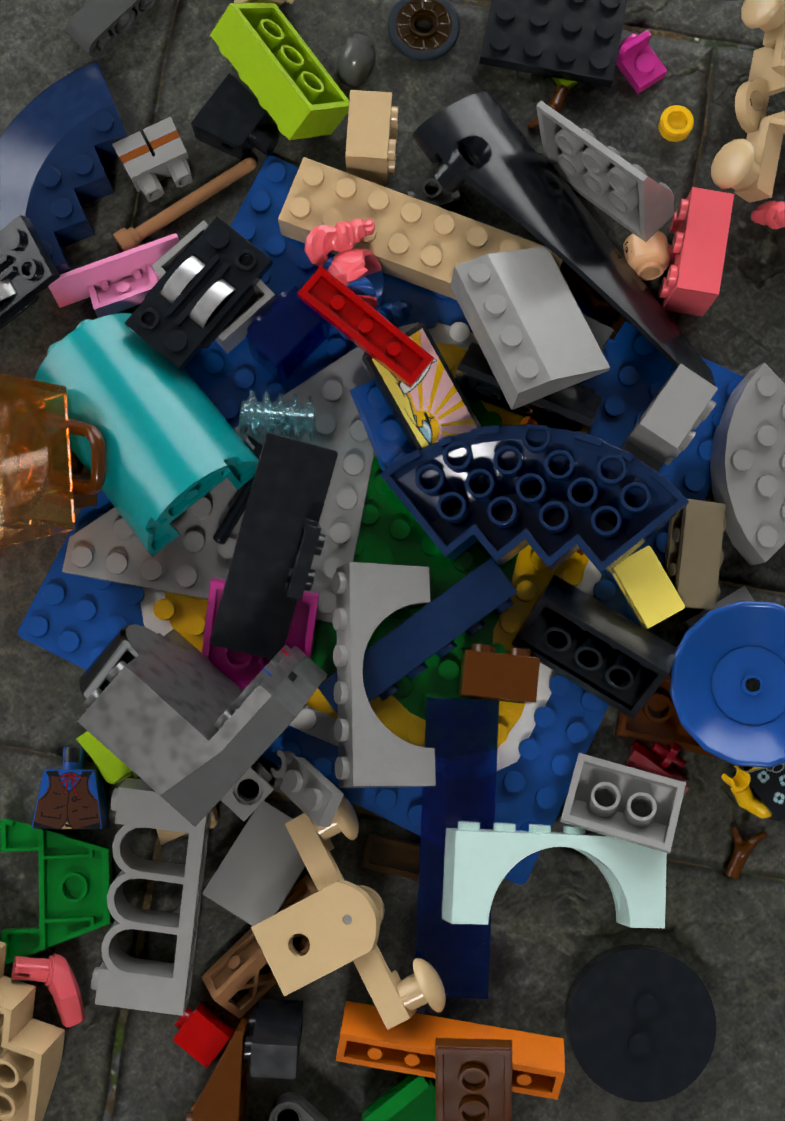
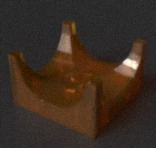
M0 373V547L75 530L66 387Z

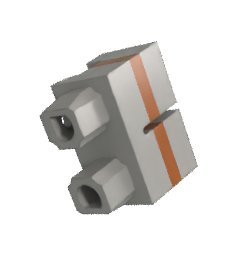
M171 116L143 129L154 156H152L140 131L112 144L136 191H141L149 202L162 197L164 191L160 181L170 176L176 187H183L193 182L190 171L191 163Z

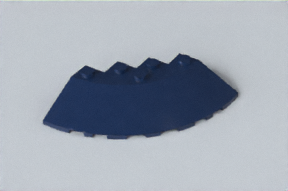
M98 61L73 71L45 89L11 121L0 136V231L19 215L29 217L59 275L72 270L64 247L95 235L83 205L114 193L103 163L118 158L112 144L128 137Z
M495 425L471 429L470 432L452 437L449 435L439 439V442L408 454L380 474L443 555L451 561L455 560L479 540L492 558L501 566L526 546L530 545L546 566L553 571L581 549L602 576L606 575L631 555L689 503L668 479L628 451L606 443L604 440L578 431L573 432L566 429L552 428L546 425Z

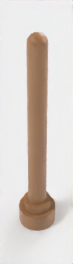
M247 157L135 229L132 226L128 229L125 227L112 234L122 252L143 245L142 240L253 171L257 167L256 160L253 157Z

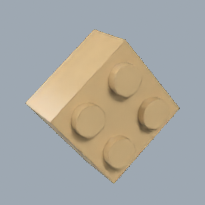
M350 90L345 153L346 173L384 187L388 186V175H395L399 107L392 106V92Z

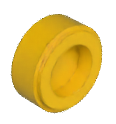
M673 105L668 107L662 113L658 123L660 134L671 142H679L686 139L694 125L693 115L684 106Z

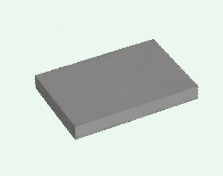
M263 801L251 815L202 895L251 926L276 914L305 867L285 826V823L291 821L292 818Z

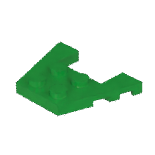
M0 819V852L38 851L39 927L6 928L1 931L2 942L7 944L5 964L14 962L15 955L26 957L114 922V918L107 906V894L113 882L111 847L49 829H32V824L15 819Z

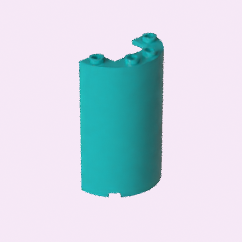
M115 313L94 320L86 319L79 323L76 329L65 338L49 347L48 355L43 360L35 376L33 385L34 399L43 412L91 423L100 430L106 445V477L101 490L153 557L181 535L171 523L175 518L226 478L238 490L254 477L259 459L185 368L180 371L126 327L124 323L132 314ZM57 430L91 475V445L89 440L83 436Z

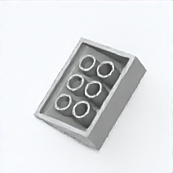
M543 101L536 105L543 154L569 187L644 242H647L674 215V194L666 184L662 182L657 183L647 176L642 167L637 164L632 165L623 159L614 147L605 146L596 139L590 130L586 128L581 129Z
M546 246L490 253L455 266L450 287L511 410L609 371L610 366L552 254Z

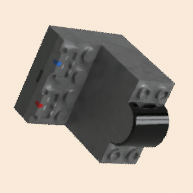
M131 624L121 628L80 677V692L85 699L82 706L86 709V712L77 722L196 827L298 716L327 676V673L297 646L290 649L285 645L243 691L175 629L163 636L144 626Z

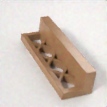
M306 874L290 890L278 912L318 891L310 876ZM252 929L246 932L201 976L213 1000L239 1019L277 983L272 970L267 974L259 975V970L268 962ZM295 934L294 937H302L301 941L294 948L299 953H308L310 949L308 938L303 934ZM249 988L248 993L237 1004L231 1000L239 990Z

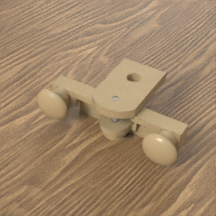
M343 795L330 827L317 826L305 813L285 823L318 891L251 927L283 995L286 996L353 961L387 1030L410 1019L417 1011V1008L427 1003L434 1011L440 1013L445 1007L446 995L442 980L437 971L429 962L421 958L413 960L414 973L402 980L396 970L390 971L377 946L380 925L385 913L384 903L380 895L370 887L355 885L345 881L330 852L334 849L330 840L331 837L341 832L350 840H354L358 836L359 822L350 801ZM295 934H303L308 938L310 943L308 953H299L294 948L293 938Z

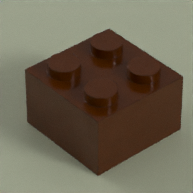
M473 644L470 650H465L462 653L457 697L520 704L536 703L540 658L531 657L532 650L510 648L506 651V654L494 653L495 646Z

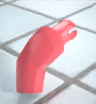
M53 953L48 959L15 955L11 980L44 982V985L47 986L53 996L63 1026L68 1028L79 1024L85 1019L81 990L74 972L65 957Z

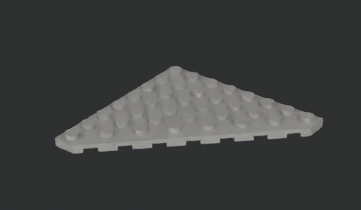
M360 347L354 348L234 428L243 441L249 435L263 445L266 433L271 432L333 449L338 453L319 520L322 528L321 534H325V542L321 555H314L310 569L315 570V578L310 591L304 590L305 592L320 594L316 620L333 623V612L336 609V594L332 590V578L336 568L348 562H354L375 454L349 391L374 380L362 360L365 351ZM226 478L171 522L181 535L153 557L114 507L69 537L62 572L208 600L210 580L212 578H227L244 513L224 545L216 543L213 540V535L242 487L237 490L229 479Z

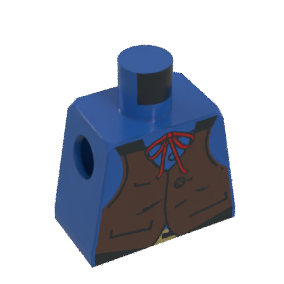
M63 747L62 769H45L43 772L32 829H104L109 827L104 777L99 769H85V749L83 747Z

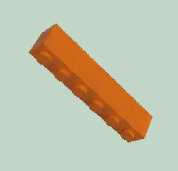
M351 1001L345 1002L336 1061L436 1079V1038L512 1040V1092L558 1100L565 1076L563 1038L414 1013L410 1019L387 1030L376 1006Z

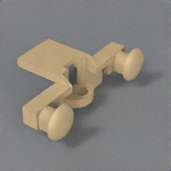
M744 0L741 8V19L745 26L751 29L760 28L765 32L763 39L765 47L754 50L749 79L738 88L735 96L736 117L741 128L747 133V138L735 139L724 145L716 154L711 166V178L717 187L721 189L733 188L735 194L749 203L772 198L783 134H785V111L766 116L769 96L785 91V0Z

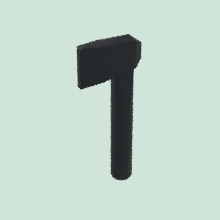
M247 435L244 442L259 459L263 445ZM254 477L242 486L213 535V540L216 543L224 545L243 515Z

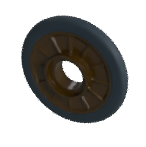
M400 0L391 10L387 29L393 46L402 55L416 61H432L446 55L454 47L460 33V20L457 11L448 0ZM420 20H427L433 25V29L428 33H420L414 26Z

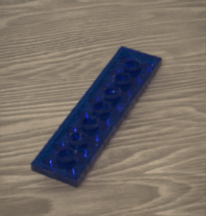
M426 697L424 747L435 748L436 786L423 787L415 959H424L434 967L442 980L446 997L488 999L491 909L488 925L451 924L442 919L446 828H458V821L479 822L480 829H493V823H495L499 701Z

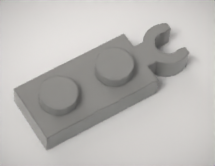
M278 750L277 755L282 760L281 768L271 767L269 771L274 778L283 779L280 790L317 826L330 827L344 794L308 760L296 757L293 752Z

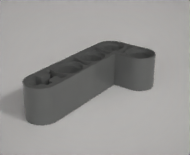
M90 0L69 20L66 33L91 57H98L160 0Z

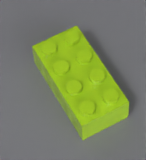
M275 3L229 4L210 36L219 46L221 54L237 70L240 79L249 86L258 98L260 106L276 122L279 131L288 140L331 135L349 112V100Z

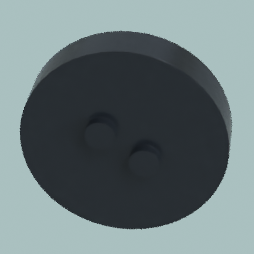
M628 944L613 947L600 953L590 960L576 976L566 1000L565 1029L573 1054L584 1072L594 1083L608 1093L625 1100L652 1102L667 1099L680 1093L700 1076L713 1052L716 1039V1016L713 1002L704 983L684 962L671 953L657 947L643 944Z

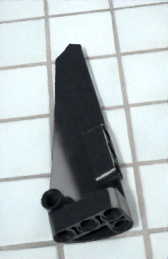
M490 91L479 92L451 104L427 119L414 131L413 139L432 163L439 162L433 169V173L442 187L449 192L455 193L465 182H468L571 267L676 368L682 364L715 386L710 368L636 272L630 267L626 259L545 155L536 152Z

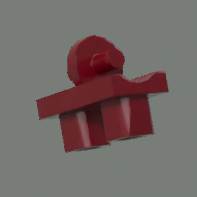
M635 740L629 748V758L625 766L686 782L684 795L689 790L687 785L689 777L680 772L687 763L677 755L681 748L680 744L673 741L666 748L656 741L651 750Z

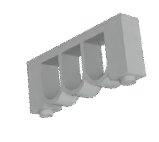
M126 778L119 788L114 789L111 798V811H116L115 824L123 825L115 835L112 844L113 858L121 872L110 885L107 894V906L115 921L104 936L101 946L103 962L100 967H95L93 971L91 989L96 990V1005L183 1016L190 1001L212 809L195 827L143 780ZM145 827L189 833L186 865L147 860L137 856L129 846V831ZM129 879H146L183 884L180 914L134 907L126 900L123 894V882ZM135 929L177 935L174 963L128 956L121 950L118 944L117 933L123 930Z

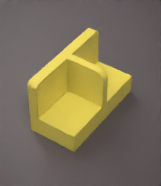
M646 546L628 556L610 571L644 629L656 625L685 608L682 599L650 546Z

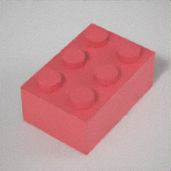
M692 187L687 198H681L678 210L674 212L670 222L669 233H674L672 245L668 244L670 265L667 277H663L659 290V297L664 298V310L703 317L718 297L734 194Z

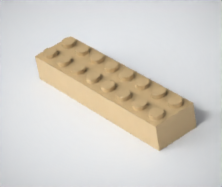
M306 157L302 159L278 217L281 235L305 243L308 234L317 226L328 225L335 227L337 222H352L354 219L359 218L366 221L371 218L375 224L374 233L364 237L363 241L355 243V248L368 249L374 253L381 264L383 273L455 300L457 299L450 287L455 266L490 253L544 247L541 244ZM549 249L558 268L560 269L563 260H561L556 254H554ZM332 250L329 253L336 255L339 252Z

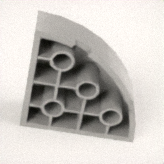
M763 363L749 371L731 393L724 406L725 410L720 424L716 427L710 461L714 501L726 504L727 527L725 530L732 544L749 566L766 563L785 544V383L766 363Z

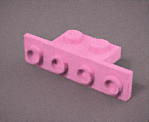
M177 234L168 235L60 274V277L48 287L59 308L90 297L98 318L118 313L139 305L145 300V296L158 282L151 266L180 240Z

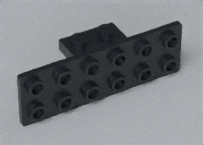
M271 432L266 433L211 633L210 643L212 645L268 659H273L284 647L297 599L302 600L304 590L310 591L314 582L315 570L310 569L314 555L320 556L323 550L325 534H321L322 528L319 520L338 456L336 450Z

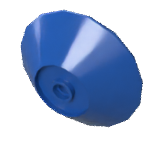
M741 600L709 611L685 632L675 653V659L671 668L670 696L681 725L703 750L733 765L770 768L785 763V607L775 602ZM748 679H754L758 682L759 688L756 692L747 690L745 684Z

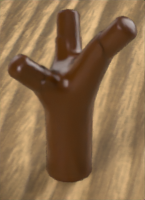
M558 85L548 106L560 113L562 105L569 94V89L565 85ZM538 116L527 124L530 130L539 125Z
M736 826L731 828L734 838V850L724 874L738 880L753 849L761 840L767 837L765 831H761L748 841H744Z

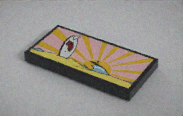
M424 323L404 333L434 357L433 362L411 388L406 386L370 355L362 358L414 451L439 442V439L449 435L452 437L481 427Z

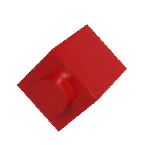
M200 1003L194 1011L188 1007L184 1015L177 1020L174 1026L179 1031L172 1040L205 1068H208L229 1041L234 1029L204 1004Z

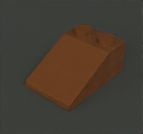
M250 1015L242 1017L199 1099L193 1101L191 1112H187L186 1121H246L249 1060H244V1046L246 1036H249Z

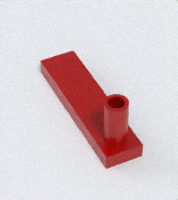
M322 266L317 269L298 292V298L312 308L317 316L323 317L409 388L414 385L433 362V356Z

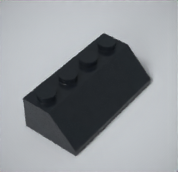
M471 342L462 358L455 378L461 391L465 394L521 418L528 416L539 425L566 429L573 432L578 431L585 434L588 433L594 422L602 397L595 394L596 391L593 388L584 384H576V386L572 385L511 410L479 344Z
M555 574L539 596L511 643L516 648L532 650L531 657L540 658V663L632 719L636 717L669 675L677 651L676 647Z

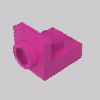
M648 30L638 36L635 33L628 36L620 44L616 65L637 94L663 79L667 73V69L649 46L652 35Z

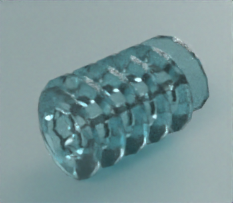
M251 390L247 400H243L241 404L240 434L245 435L250 426L252 434L256 437L260 436L264 427L266 433H276L279 428L282 436L289 437L293 429L296 439L302 440L306 430H308L310 440L313 441L315 406L312 396L308 395L304 405H300L298 395L293 394L290 403L286 404L283 393H279L274 403L271 402L269 392L265 391L262 400L257 401L255 391Z

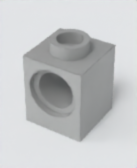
M258 762L245 772L222 797L221 801L240 819L245 821L274 790V784L270 782L273 776ZM245 779H252L257 782L259 791L253 797H245L239 792V783Z

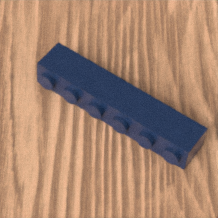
M492 557L365 650L363 683L369 703L377 697L383 702L397 692L399 687L396 683L406 675L411 680L429 668L425 661L433 655L437 654L441 659L457 647L454 640L464 632L468 637H471L486 624L482 619L494 611L499 616L514 605L511 598L517 593V590ZM335 672L323 681L318 689L338 715V704L335 703L333 695L334 686L337 682V672Z

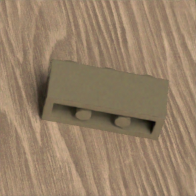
M687 499L689 503L669 520L664 570L682 599L685 608L714 610L716 609V602L720 597L718 580L719 570L724 560L722 540L723 532L727 527L726 504Z

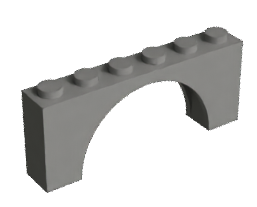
M348 562L336 568L332 578V590L336 594V609L333 612L332 622L334 629L337 630V645L333 651V662L337 667V682L334 686L333 695L335 703L338 704V719L334 725V736L336 741H338L339 756L335 761V775L339 779V788L436 786L435 748H425L408 743L387 729L374 713L368 701L363 683L365 650L371 635L378 625L396 610L417 608L430 603L429 567Z

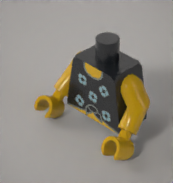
M785 763L770 768L750 766L741 768L734 765L737 771L733 772L735 775L733 778H730L725 773L722 774V780L731 787V791L740 807L760 819L768 818L773 821L785 819Z

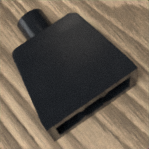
M230 73L191 122L196 139L240 160L246 159L254 147L269 156L278 143V138L267 131L271 124L269 113L260 106L258 99Z

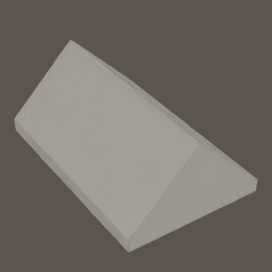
M579 753L560 822L670 854L686 782Z

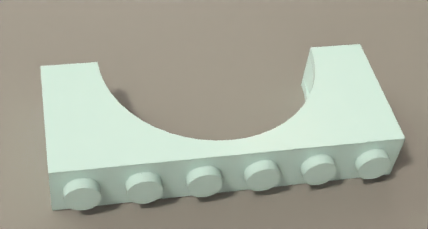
M458 821V828H446L442 919L451 924L488 925L489 913L495 893L504 877L518 862L543 849L568 847L577 850L589 858L604 875L613 895L617 923L630 928H665L667 853L599 833H585L586 829L572 825H564L563 832H551V825L529 824V831L516 830V824L493 823V829H480L479 822Z

